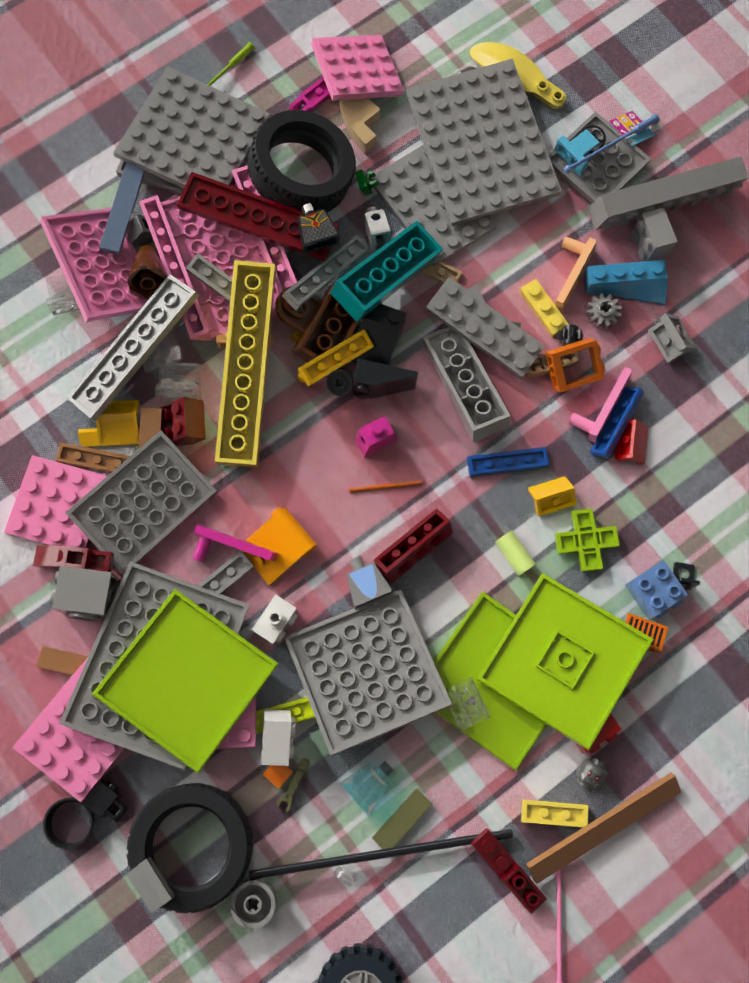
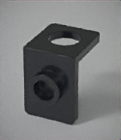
M675 562L673 574L685 590H692V588L700 585V581L694 580V565ZM680 568L688 570L689 577L687 579L678 576Z

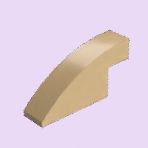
M369 98L339 100L341 115L351 138L364 154L368 153L376 146V134L369 128L380 120V109Z

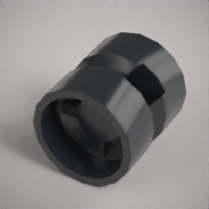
M337 369L328 376L327 388L336 396H344L353 389L354 375L347 369Z

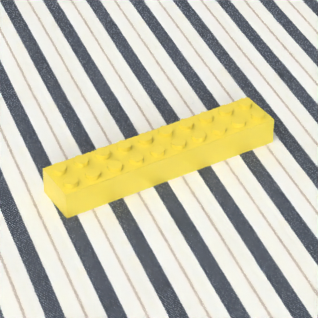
M234 260L215 462L218 465L258 468L276 279L275 264Z

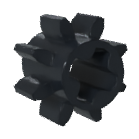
M565 325L563 331L558 332V340H560L562 346L583 340L582 330H579V327L576 325Z

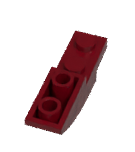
M37 545L33 566L58 570L60 566L111 572L114 553L81 547Z
M484 829L471 842L485 862L530 914L547 900L545 895L515 862L489 829Z

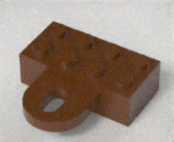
M336 281L327 287L322 298L315 295L302 305V314L289 308L286 300L282 297L283 293L290 287L280 292L276 299L275 309L279 319L301 334L292 353L306 362H310L350 338L358 324L330 294Z

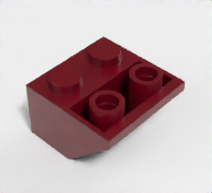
M182 397L160 407L162 409L161 431L175 446L193 445L206 439L203 400Z

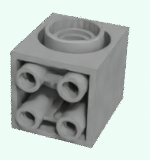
M60 566L59 571L55 574L54 582L56 589L51 595L50 604L52 609L62 614H67L71 618L86 621L105 619L119 588L120 579L112 572Z

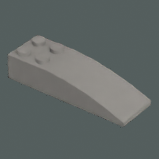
M450 327L424 336L423 341L435 369L472 442L509 428L511 416L470 342Z

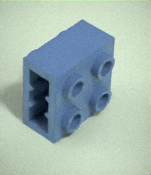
M664 560L625 584L648 620L654 617L657 620L667 614L666 609L671 606L674 609L684 603L683 598L688 595Z

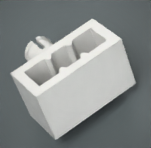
M275 594L253 627V633L273 646L276 643L280 644L287 634L284 632L288 625L292 626L298 617L296 614L297 608Z

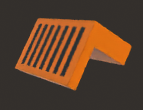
M627 613L625 619L627 624L654 639L648 651L653 653L661 652L669 627Z

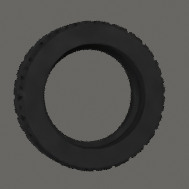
M288 110L268 117L259 125L249 150L247 166L251 182L262 197L302 211V207L305 204L311 203L315 211L325 209L326 212H329L336 208L344 199L355 175L356 158L348 138L333 122L313 112ZM283 143H299L309 146L320 153L328 162L333 175L332 179L318 185L296 182L285 176L275 166L270 151L273 147Z
M189 783L168 788L150 799L137 814L136 820L133 821L129 832L130 837L127 840V863L130 867L129 871H131L149 857L155 863L153 856L155 833L162 821L174 811L185 807H199L210 811L222 822L228 835L229 851L223 868L212 880L199 886L186 887L177 885L164 877L175 897L160 908L171 912L175 911L176 913L201 912L225 900L244 878L253 852V835L249 825L250 822L239 803L231 795L217 787L202 783Z

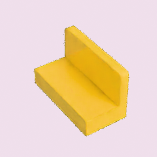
M566 477L528 488V492L534 499L535 511L538 516L577 505L575 488Z

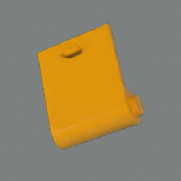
M286 507L275 509L271 513L272 517L246 540L249 543L277 552L276 561L261 559L259 556L242 551L268 585H271L300 558L306 557L317 547L315 541Z

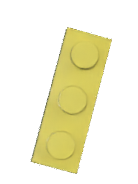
M537 279L520 288V294L551 337L557 335L559 331H563L565 325H569Z
M522 799L521 822L585 827L588 825V805Z

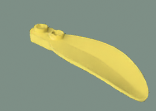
M494 42L480 43L471 48V58L482 67L513 58L525 93L533 94L534 97L552 109H560L566 101L564 91L545 79L536 64L517 49Z

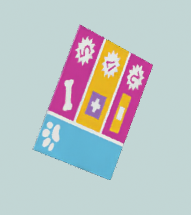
M630 111L609 122L623 136L643 121L633 111ZM646 128L639 133L635 132L625 139L633 146L655 134L649 128Z

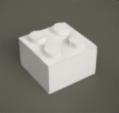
M264 709L261 748L262 765L289 766V759H293L294 745L291 737H295L296 725L295 717H291L290 710Z

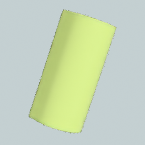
M513 530L495 542L518 577L536 565Z

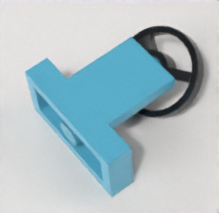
M591 125L583 129L571 141L564 135L557 140L554 150L571 166L583 159L585 154L597 151L590 150L599 143H602V145L598 149L604 147L606 135L602 128ZM591 128H598L603 134V140L598 139V136L592 133ZM585 161L573 168V170L580 176L585 172L589 161Z

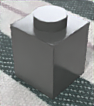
M137 214L130 221L127 229L129 241L135 245H148L153 240L145 216Z

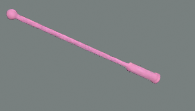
M561 869L557 871L556 983H563Z

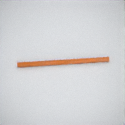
M412 481L349 488V492L422 485V482Z

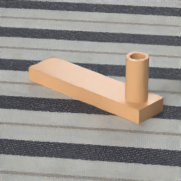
M566 236L562 242V248L580 254V257L556 300V307L560 312H563L596 250L597 240L589 238L588 242L584 244Z

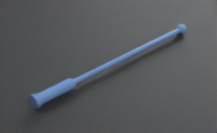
M653 114L647 120L636 125L634 129L630 132L610 142L609 144L584 157L583 159L572 164L571 166H565L564 171L566 173H570L573 168L591 159L592 157L603 152L604 150L610 148L611 146L622 141L623 139L634 134L635 132L639 133L644 129L648 128L649 126L658 123L660 121L659 116L657 114Z

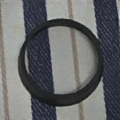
M61 799L55 802L45 814L43 821L44 834L48 841L58 848L71 849L77 847L87 839L93 829V814L87 806L77 799ZM68 802L82 804L90 816V828L87 835L75 843H66L59 840L52 829L54 813L60 806Z

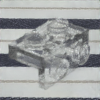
M472 677L446 689L452 706L449 708L461 731L491 717Z

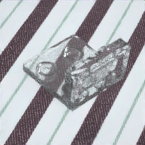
M65 275L46 279L49 298L46 299V302L53 315L80 310Z

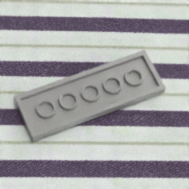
M448 277L425 308L433 316L520 379L545 347L450 277Z

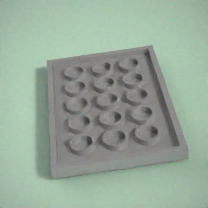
M424 145L377 172L376 176L370 180H377L379 185L374 187V189L404 229L418 221L443 248L440 255L432 263L433 267L437 266L439 262H444L494 231L497 227L489 215L451 226Z
M160 430L65 513L100 551L114 553L113 565L124 575L130 561L137 563L214 495L217 490Z

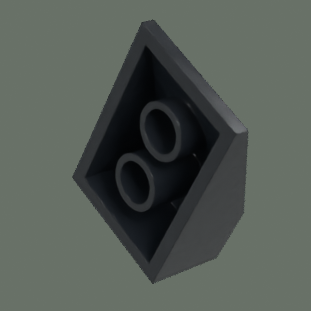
M380 304L363 317L358 332L365 330L374 347L351 361L358 363V359L389 365L406 323L407 313Z
M358 359L353 379V395L360 399H373L414 390L418 372Z

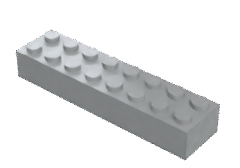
M742 156L602 194L588 208L594 229L606 231L613 228L616 224L624 226L629 224L631 220L637 219L638 221L642 213L664 208L665 211L670 209L677 211L683 208L684 205L691 207L699 204L702 200L709 202L720 195L727 197L733 194L735 189L742 187V183L749 176Z

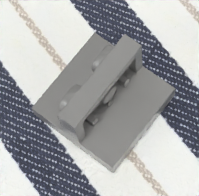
M666 313L660 317L661 322L648 330L667 363H671L686 352L692 353L698 349L678 316Z

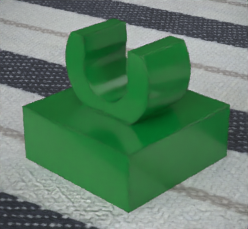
M362 169L356 171L355 174L360 190L365 196L373 194L371 187L374 188L379 185L376 179L370 181L372 177L376 176L375 172L369 171L365 174Z

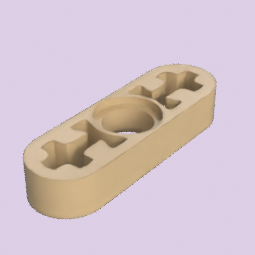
M578 352L568 354L569 357H573L571 362L569 359L562 360L563 369L571 368L576 364L579 358ZM538 355L532 363V366L537 367H535L534 371L528 369L524 375L532 378L550 373L548 366L545 364L546 355Z

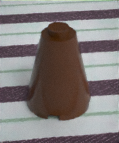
M144 245L138 250L127 282L130 291L135 296L149 299L167 278L157 249L152 245Z

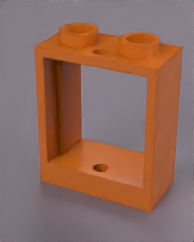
M587 338L545 352L554 390L561 393L605 379V365L600 358L601 347L597 340ZM588 348L594 374L566 382L560 357Z

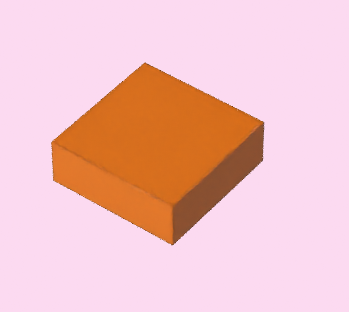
M270 765L263 775L280 789L292 775L293 771L288 766Z

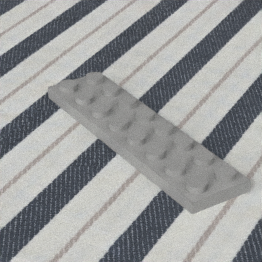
M169 274L69 394L67 399L88 417L96 421L199 297L197 292Z

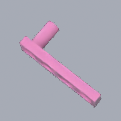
M627 367L623 369L595 422L576 413L572 414L569 424L588 432L589 441L596 442L631 378L632 369Z

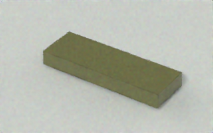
M416 788L372 836V839L382 849L393 848L428 810L432 803Z

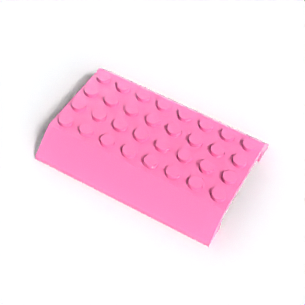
M248 166L232 170L234 180L231 186L261 196L251 182ZM158 195L139 201L167 277L171 274L199 295L182 316L191 340L213 341L216 340V335L226 333L230 309L229 301L186 271L187 265L197 253L231 278H233L234 260L275 264L276 279L272 320L279 318L275 309L278 295L287 287L297 283L283 246L177 209L176 204L180 196L164 202H160ZM286 301L287 306L293 310L294 308Z

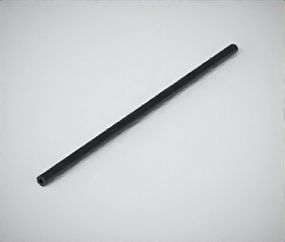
M512 829L491 832L497 840L513 838ZM479 834L249 870V878L253 880L471 845V842Z

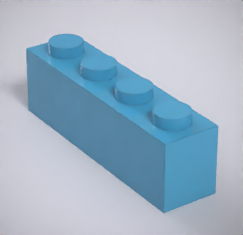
M665 260L588 266L583 275L586 294L600 296L603 293L604 297L611 294V296L621 297L624 300L636 299L640 300V302H656L658 305H665L668 281Z

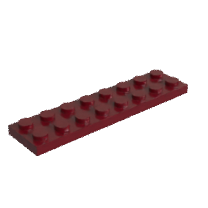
M191 172L176 204L177 209L303 253L298 230V216L303 215V211ZM334 223L337 230H339V224ZM331 247L306 255L326 261Z

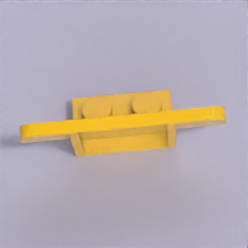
M139 400L112 401L96 420L97 428L78 429L80 444L84 447L139 444Z

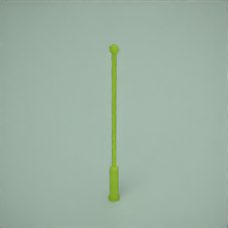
M248 42L207 85L211 86L231 67H235L251 51H254L255 46L253 43Z

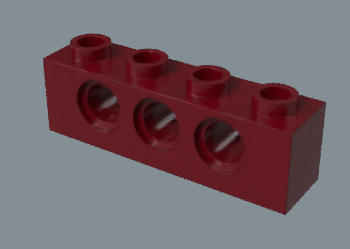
M436 508L374 559V563L382 576L390 584L396 581L453 534L451 521Z

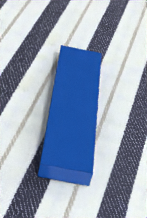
M625 387L590 451L593 456L610 458L645 393L641 388Z
M546 447L467 456L466 458L469 477L544 469L550 466Z

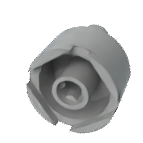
M264 879L245 880L236 888L230 902L231 915L241 927L250 929L261 928L273 917L277 907V895L273 886ZM250 898L259 901L257 904L258 908L256 906H249Z

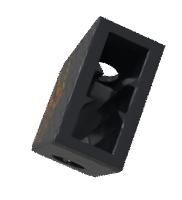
M305 204L302 207L303 215L298 216V230L303 255L338 245L340 240L339 231L326 210L320 209L315 211L313 204Z

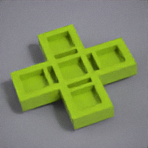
M592 508L574 510L571 512L574 531L554 534L557 555L578 552L581 572L602 570L603 564L600 549L620 546L616 526L596 528Z

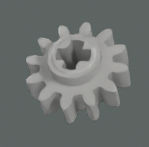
M603 293L600 294L599 298L594 296L586 307L589 309L586 316H592L590 323L596 321L597 328L601 324H604L605 329L608 328L609 324L614 326L621 317L619 311L622 306H616L618 299L612 301L611 294L607 298H604Z

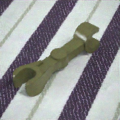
M305 758L301 760L287 792L278 800L277 808H279L282 801H286L288 808L285 812L291 809L293 794L310 764L309 760Z

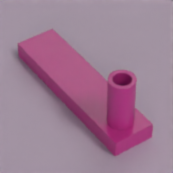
M196 525L194 533L200 535L193 559L205 562L212 540L270 561H276L278 555L277 552L205 526Z

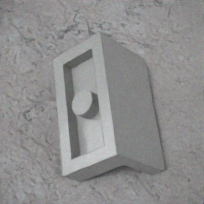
M151 857L145 859L127 873V876L151 913L175 897Z

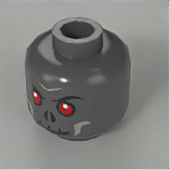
M596 757L593 760L589 758L584 759L575 773L578 778L577 783L590 792L592 790H599L608 777V772L604 768L606 764Z

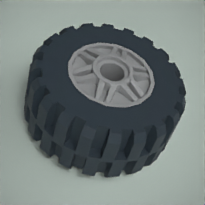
M355 943L352 947L344 946L338 953L334 952L330 956L329 961L323 965L318 978V983H403L400 971L396 967L394 960L388 957L385 951L380 948L376 949L370 944L362 946L360 943Z

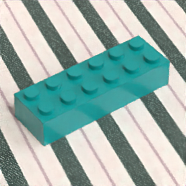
M415 221L337 280L330 294L358 322L432 264L443 248L418 221Z

